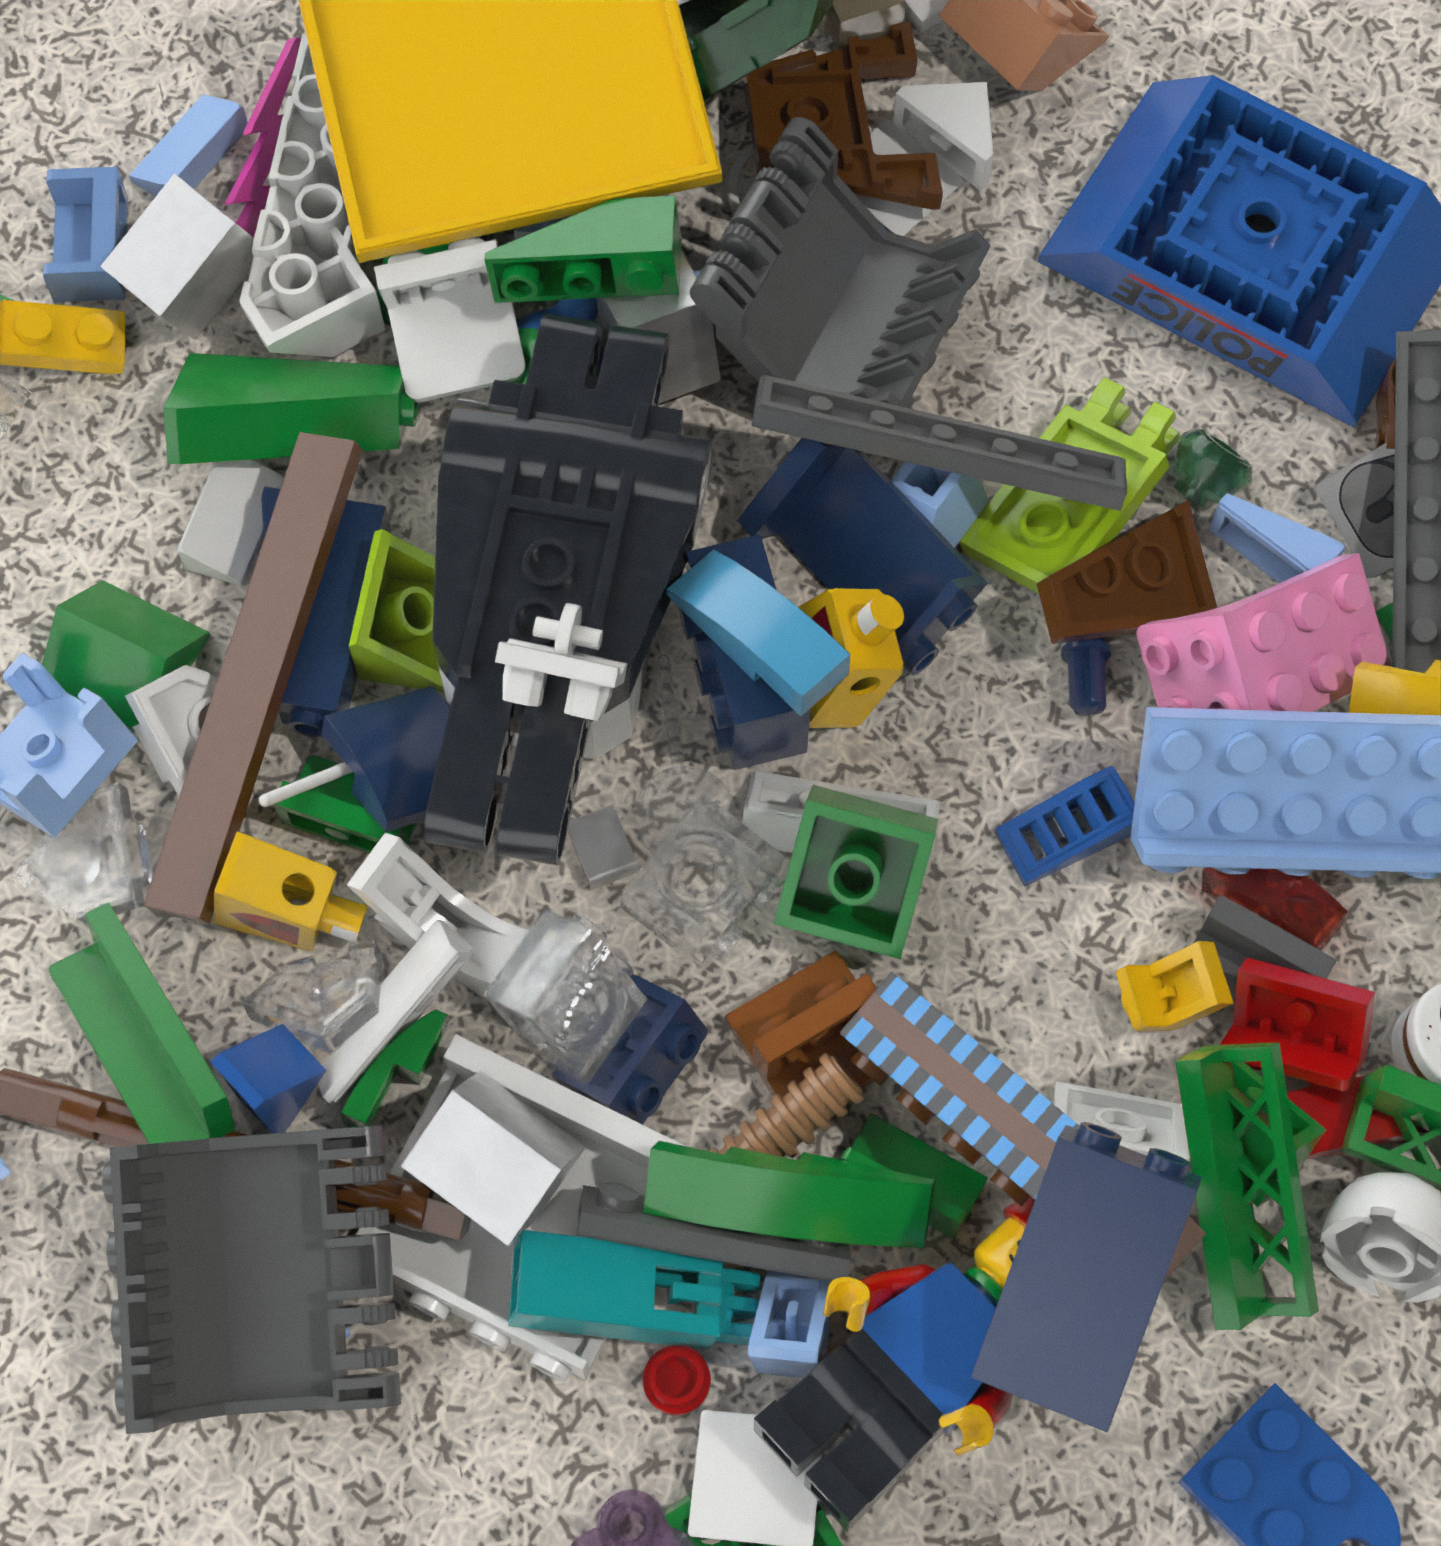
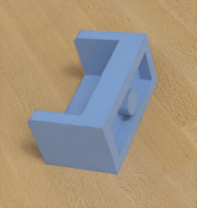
M118 167L48 170L46 183L55 203L53 263H45L43 265V278L53 302L125 300V287L100 267L127 234L128 196Z

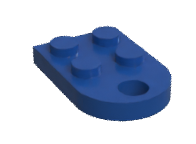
M1276 1383L1178 1481L1189 1495L1240 1546H1340L1342 1542L1347 1540L1360 1542L1364 1546H1401L1398 1517L1383 1489Z

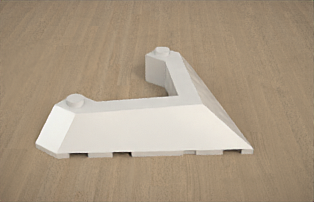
M302 34L293 72L294 88L292 96L287 98L268 178L270 183L265 210L260 212L252 246L253 262L249 279L244 281L239 302L269 353L334 357L386 329L376 290L363 272L366 262L359 263L356 256L306 34Z

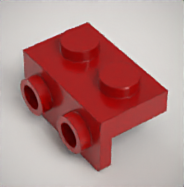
M1247 957L1238 970L1233 1023L1221 1041V1045L1280 1042L1284 1075L1304 1080L1317 1088H1332L1346 1091L1367 1058L1375 992ZM1261 1061L1244 1062L1251 1069L1262 1070Z

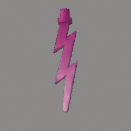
M300 37L287 40L242 135L259 132L261 134L224 204L246 202L236 224L253 238L255 237L260 212L265 210L270 185L263 186L271 169L283 119V114L278 115L295 68L301 42Z

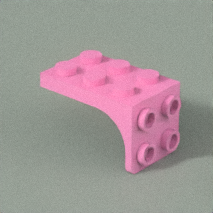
M1359 553L1336 557L1255 595L1222 607L1178 618L1150 621L1139 626L1136 633L1142 660L1148 673L1157 707L1314 712L1351 693L1355 667L1361 661L1391 667Z

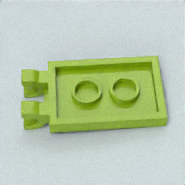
M1103 377L1081 411L1065 404L1039 438L1126 459L1127 495L1121 511L1003 484L959 541L962 552L1038 593L1036 583L1113 542L1169 469L1166 454L1180 440L1179 431L1170 427L1176 419L1175 411L1154 401L1143 416L1140 425L1130 436L1118 430L1131 414L1129 407L1119 402L1126 394L1125 388Z

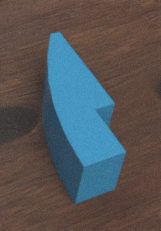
M714 549L666 589V595L754 682L761 677L800 717L849 674L850 653L821 626L764 580Z

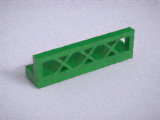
M1280 1042L1203 1046L1179 1058L1175 1063L1191 1170L1193 1174L1202 1177L1195 1197L1200 1228L1206 1233L1202 1238L1215 1330H1242L1260 1316L1311 1317L1319 1311ZM1261 1061L1265 1090L1255 1103L1235 1086L1232 1062ZM1266 1106L1268 1109V1115L1263 1111V1109ZM1239 1111L1244 1115L1241 1121ZM1252 1124L1256 1125L1266 1134L1273 1143L1275 1157L1265 1170L1245 1153L1243 1135ZM1276 1172L1278 1176V1182L1273 1178ZM1249 1178L1254 1182L1251 1188ZM1262 1190L1279 1204L1283 1210L1284 1226L1275 1237L1255 1220L1253 1202ZM1286 1239H1287L1288 1249L1283 1245V1242H1284ZM1259 1245L1264 1249L1261 1255ZM1272 1257L1292 1274L1295 1297H1266L1262 1269Z
M1387 1064L1362 1077L1341 1152L1392 1172L1412 1174L1436 1189L1441 1190V1170L1436 1168L1424 1145V1142L1439 1135L1441 1136V1085ZM1373 1109L1394 1118L1406 1141L1405 1144L1393 1150H1387L1364 1141ZM1415 1126L1430 1132L1420 1136ZM1410 1150L1415 1160L1400 1154Z

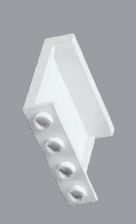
M456 1034L443 1057L447 1069L389 1174L419 1181L401 1167L402 1163L451 1091L480 1070L586 1147L536 1221L526 1230L582 1237L580 1234H577L583 1185L599 1188L600 1185L605 1183H617L631 1187L639 1195L645 1196L650 1149L658 1141L685 1145ZM472 1219L469 1231L460 1240L427 1231L419 1232L391 1223L386 1226L359 1228L356 1235L390 1233L393 1284L413 1293L409 1304L416 1309L441 1321H445L448 1313L451 1312L473 1323L469 1334L474 1338L505 1352L510 1342L532 1353L533 1356L529 1364L556 1380L566 1382L570 1373L584 1380L588 1377L607 1338L508 1326L515 1241L507 1246Z

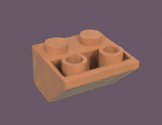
M949 0L938 15L1016 90L1042 91L1104 44L1109 38V35L1095 23L1098 19L1096 12L1081 0Z

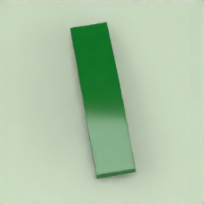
M658 1141L650 1149L643 1213L706 1226L786 1238L854 1245L924 1248L927 1243L935 1180L803 1152L797 1160L733 1146L725 1154Z

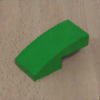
M437 1009L429 1012L400 1033L380 1053L366 1070L341 1112L344 1124L351 1127L371 1126L396 1075L420 1085L448 1027L446 1013Z

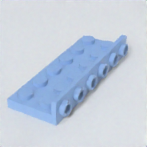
M1146 707L1130 839L1144 865L1166 873L1182 872L1187 867H1213L1227 874H1245L1251 868L1277 869L1280 872L1294 876L1310 875L1314 870H1340L1347 875L1355 877H1372L1377 874V871L1404 872L1409 876L1421 879L1436 878L1441 873V715Z

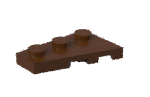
M1189 500L1036 583L1052 644L1136 634L1139 626L1150 621L1178 618L1217 608Z

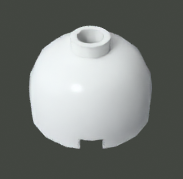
M1380 1172L1357 1178L1334 1199L1327 1213L1320 1242L1323 1241L1325 1244L1322 1257L1326 1266L1348 1285L1378 1297L1379 1295L1373 1280L1400 1291H1406L1403 1302L1418 1303L1440 1297L1441 1193L1432 1185L1408 1173Z

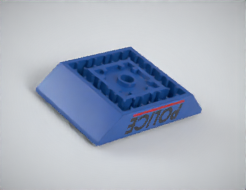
M1214 75L1153 82L1039 254L1037 262L1355 428L1379 389L1389 367L1396 359V332L1413 331L1441 286V204L1426 182ZM1254 214L1265 215L1275 223L1276 229L1268 233L1256 232L1247 225L1245 218Z

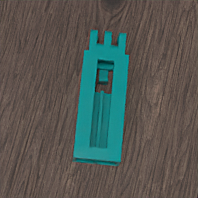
M522 1230L514 1242L508 1326L709 1349L715 1342L748 1345L753 1325L733 1322V1318H755L759 1300L734 1296V1292H758L760 1290L761 1276L755 1272L722 1268V1261L587 1237ZM655 1287L668 1288V1304L676 1305L679 1301L694 1302L695 1314L654 1309Z

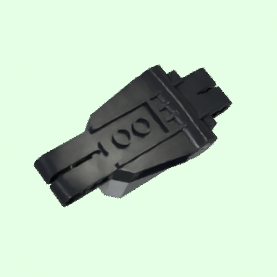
M545 313L539 325L526 384L494 379L489 403L459 398L452 408L438 475L432 635L445 697L450 711L426 811L424 829L426 843L486 853L491 843L499 805L503 804L497 837V854L504 857L558 866L565 846L583 758L596 760L633 735L650 649L671 601L666 595V589L681 577L687 563L686 551H690L694 547L706 496L711 461V439L684 435L683 410L659 407L669 357V333L613 324L609 331L600 374L596 376L602 341L601 322ZM567 603L580 605L582 607L580 625L603 630V636L599 650L576 645L574 652L627 663L624 683L613 688L612 696L604 715L598 721L564 713L571 679L552 674L547 675L541 706H526L504 701L503 672L505 664L495 662L499 642H508V639L513 638L555 647L554 640L533 636L536 617L560 621L562 611ZM516 746L510 777H507L506 773L512 747Z

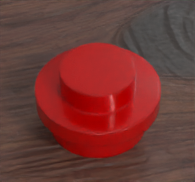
M668 1346L657 1351L648 1360L643 1372V1389L648 1401L660 1412L672 1416L686 1415L698 1409L706 1400L711 1387L710 1370L704 1358L695 1350L689 1347Z

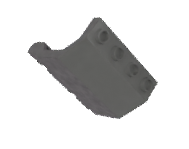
M803 117L792 118L770 153V163L774 165V168L770 166L768 168L764 167L758 173L755 182L751 185L732 217L729 227L727 226L722 234L720 241L723 244L721 246L726 249V252L721 250L719 252L714 251L709 256L705 267L702 268L690 288V297L716 325V338L758 382L761 375H768L911 408L914 403L912 396L922 376L934 365L937 358L935 352L944 334L957 321L959 316L957 309L966 292L979 279V267L991 245L977 229L934 246L888 232L837 175L838 149L811 120Z
M383 1125L110 1147V1161L104 1165L102 1185L106 1201L113 1203L114 1232H111L108 1236L106 1255L111 1273L117 1274L118 1302L114 1303L112 1307L110 1325L115 1344L121 1345L122 1373L117 1376L115 1382V1405L118 1414L125 1416L126 1434L150 1433L178 1422L223 1415L310 1409L340 1411L383 1408L401 1404L399 1372L348 1375V1370L398 1365V1348H389L383 1345L346 1351L345 1324L363 1323L364 1325L385 1324L388 1320L396 1318L395 1303L392 1302L343 1305V1300L394 1295L390 1233L339 1236V1230L389 1225L388 1209H380L378 1206L357 1208L355 1211L337 1212L336 1184L353 1183L356 1186L377 1184L380 1180H386L385 1164L334 1167V1160L385 1156Z

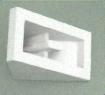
M987 82L902 86L895 96L893 124L929 152L935 153L938 159L978 190L982 191L989 184L993 160Z

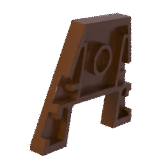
M911 22L892 25L889 28L888 35L871 40H859V35L848 38L846 47L821 55H817L813 49L773 60L744 78V90L757 174L764 167L768 168L770 166L774 168L769 158L771 151L778 143L789 121L795 117H803L815 123L838 149L837 175L854 194L930 210H939L943 190L936 154H875L873 152L861 79L915 77L918 59Z

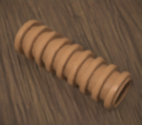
M824 1053L819 1058L822 1065L816 1070L812 1067L806 1068L803 1071L805 1077L803 1081L798 1083L792 1080L787 1084L789 1092L782 1097L780 1094H775L771 1098L772 1107L768 1110L763 1107L755 1111L757 1119L754 1122L743 1121L739 1125L741 1132L736 1137L732 1134L726 1135L723 1138L725 1145L723 1148L718 1150L712 1147L709 1151L725 1154L733 1146L780 1157L788 1155L790 1158H794L799 1154L797 1147L799 1144L805 1142L810 1145L816 1140L813 1133L820 1128L823 1131H827L832 1126L829 1119L835 1114L842 1118L848 1113L845 1107L848 1103L852 1101L855 1104H859L863 1101L864 1098L861 1094L863 1090L835 1056H829Z

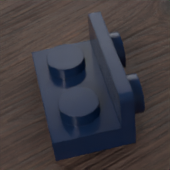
M628 971L552 1073V1076L560 1085L643 1125L647 1118L657 1111L663 1096L686 1064L696 1057L701 1043L708 1034V1029L684 998Z

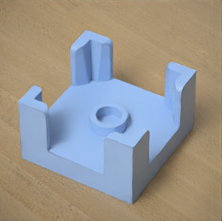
M21 653L3 674L4 681L21 698L26 706L0 734V805L56 838L138 740L101 697L83 688L78 694L79 699L75 698L60 686L42 664Z

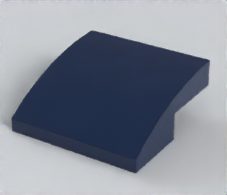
M432 686L324 716L321 736L355 773L352 788L353 796L385 832L426 819L429 796L450 711L448 704Z

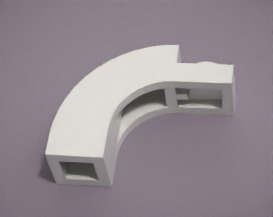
M385 833L347 884L356 895L377 913L374 919L410 950L436 920L444 921L474 948L472 951L474 954L453 979L496 1006L540 1025L543 1023L578 973L540 934L507 923L464 897L440 877L400 837Z

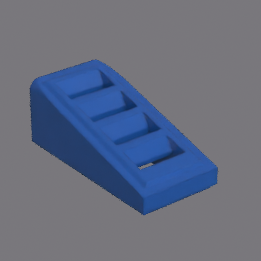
M1111 765L1082 779L997 827L994 833L1024 887L1130 837L1135 802L1116 769ZM1100 796L1114 818L1108 822L1095 801ZM1079 807L1092 831L1084 835L1070 810ZM1053 818L1069 843L1062 848L1058 845L1046 823ZM1032 829L1046 854V857L1039 861L1035 859L1022 833Z

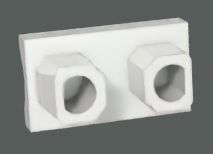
M571 603L565 605L560 621L536 617L533 636L554 640L555 647L510 638L508 642H499L495 662L505 664L503 672L504 701L526 706H541L547 675L552 674L571 679L564 713L596 721L603 717L612 696L613 688L624 683L627 663L574 652L576 645L599 650L603 630L581 626L582 607Z

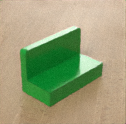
M311 755L307 758L298 780L339 763ZM354 772L274 804L281 824L368 854L371 853L385 833L400 837L408 845L417 824L414 823L385 832L353 796ZM282 781V784H281L280 787H283V786L288 785V784H290V783H289V782H286V781Z
M870 1113L852 1147H847L840 1159L934 1179L935 1185L929 1226L954 1240L958 1236L988 1180V1177L872 1113Z

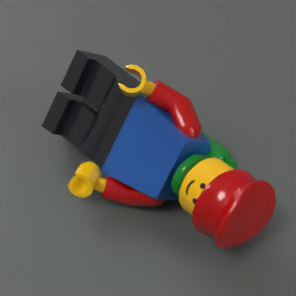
M1030 1197L1022 1207L1014 1202L1004 1208L1003 1212L1006 1220L977 1246L974 1252L976 1264L964 1274L951 1263L945 1264L937 1270L926 1264H919L878 1272L861 1280L851 1277H840L831 1281L827 1290L823 1315L830 1317L835 1311L848 1312L846 1327L854 1333L778 1401L774 1400L754 1417V1432L796 1477L847 1429L851 1431L828 1455L825 1454L805 1473L804 1486L847 1532L944 1432L946 1435L949 1434L956 1425L961 1429L963 1434L962 1445L953 1450L955 1455L959 1456L988 1445L992 1440L994 1428L1010 1410L1013 1394L973 1379L971 1376L1035 1202L1033 1198Z

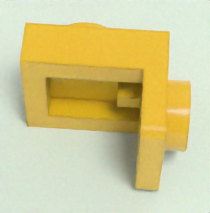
M1198 941L1150 965H1126L1116 971L1122 992V1006L1129 1016L1135 1031L1176 1030L1234 1004L1214 942Z

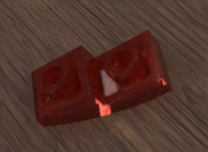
M1206 867L1202 871L1201 891L1215 897H1219L1220 894L1320 951L1347 921L1348 911L1307 875L1294 876L1280 872L1277 869L1251 868L1245 874H1227L1213 867Z

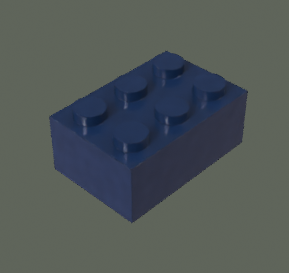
M761 534L686 551L687 571L714 549L734 560L777 590ZM678 607L686 640L693 639L697 659H694L693 662L701 695H709L713 714L709 716V722L717 752L729 751L734 770L807 753L810 709L800 717L761 677L754 682Z

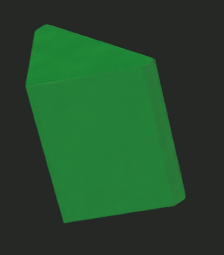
M102 580L57 605L42 665L60 686L75 698L79 699L78 694L83 688L101 697L125 726L135 732L133 727L138 725L139 722L125 695L184 665L192 666L211 635L209 631Z

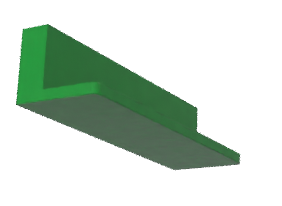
M107 902L85 913L94 944L50 965L49 973L148 1144L219 1138L236 1130L227 1095L110 903Z

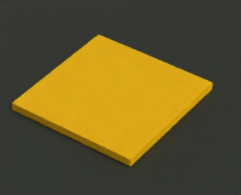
M298 0L359 263L576 215L611 199L656 197L722 182V170L677 0Z

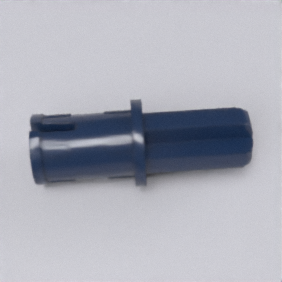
M1105 638L1066 642L1061 648V658L1064 662L1068 663L1069 705L1076 715L1100 714L1107 706L1105 661L1111 657V649L1105 642Z

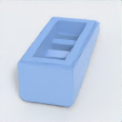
M1228 493L1219 501L1210 525V532L1278 583L1342 556L1346 548L1339 541Z

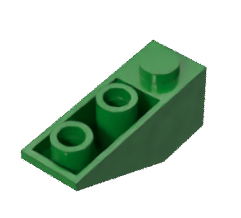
M675 196L611 199L485 252L484 260L494 303L679 294L682 237Z

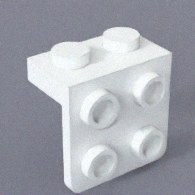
M478 237L451 243L446 251L424 255L420 251L402 253L390 257L388 264L374 267L379 292L388 308L405 392L410 398L414 399V402H424L493 386L494 379L513 382L523 378L526 372V364L512 302L494 303L484 260L485 252L498 247L496 239L486 242Z

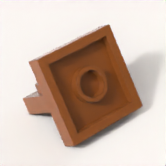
M834 950L725 1015L726 1024L772 1096L775 1094H780L782 1097L789 1092L787 1084L792 1080L798 1083L805 1079L803 1071L808 1067L816 1070L822 1065L819 1058L824 1053L829 1056H835L853 1076L861 1089L875 1082L850 1061L858 1049L845 1039L840 1032L876 991L877 987L868 974L856 980L837 950Z

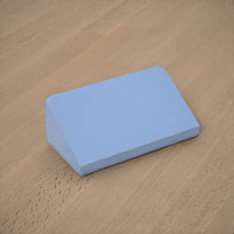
M203 94L129 175L130 181L156 197L175 173L195 189L243 136L242 134L248 123L244 107L234 101Z

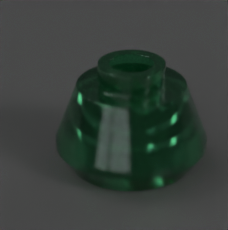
M1201 428L1183 432L1172 466L1173 473L1179 478L1174 487L1182 495L1195 504L1204 507L1209 500L1218 504L1226 493L1235 495L1250 485L1252 482V465L1236 450Z

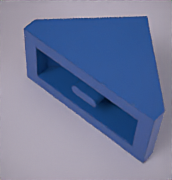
M284 1024L226 1049L210 1061L232 1092L270 1133H283L290 1127L327 1071Z

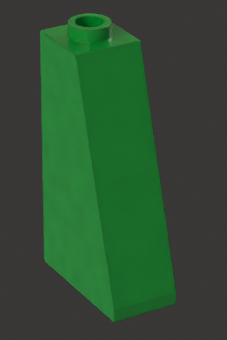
M189 353L163 407L167 464H194L291 457L299 432L354 440L363 449V452L400 449L406 427L416 426L418 402H414V399L406 394L400 366Z

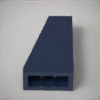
M265 486L261 497L264 538L280 493V489ZM351 500L346 501L278 711L282 723L288 724V728L298 734L309 737H322L324 716L350 709L357 672L349 649V643L374 531L383 529L392 533L386 506Z

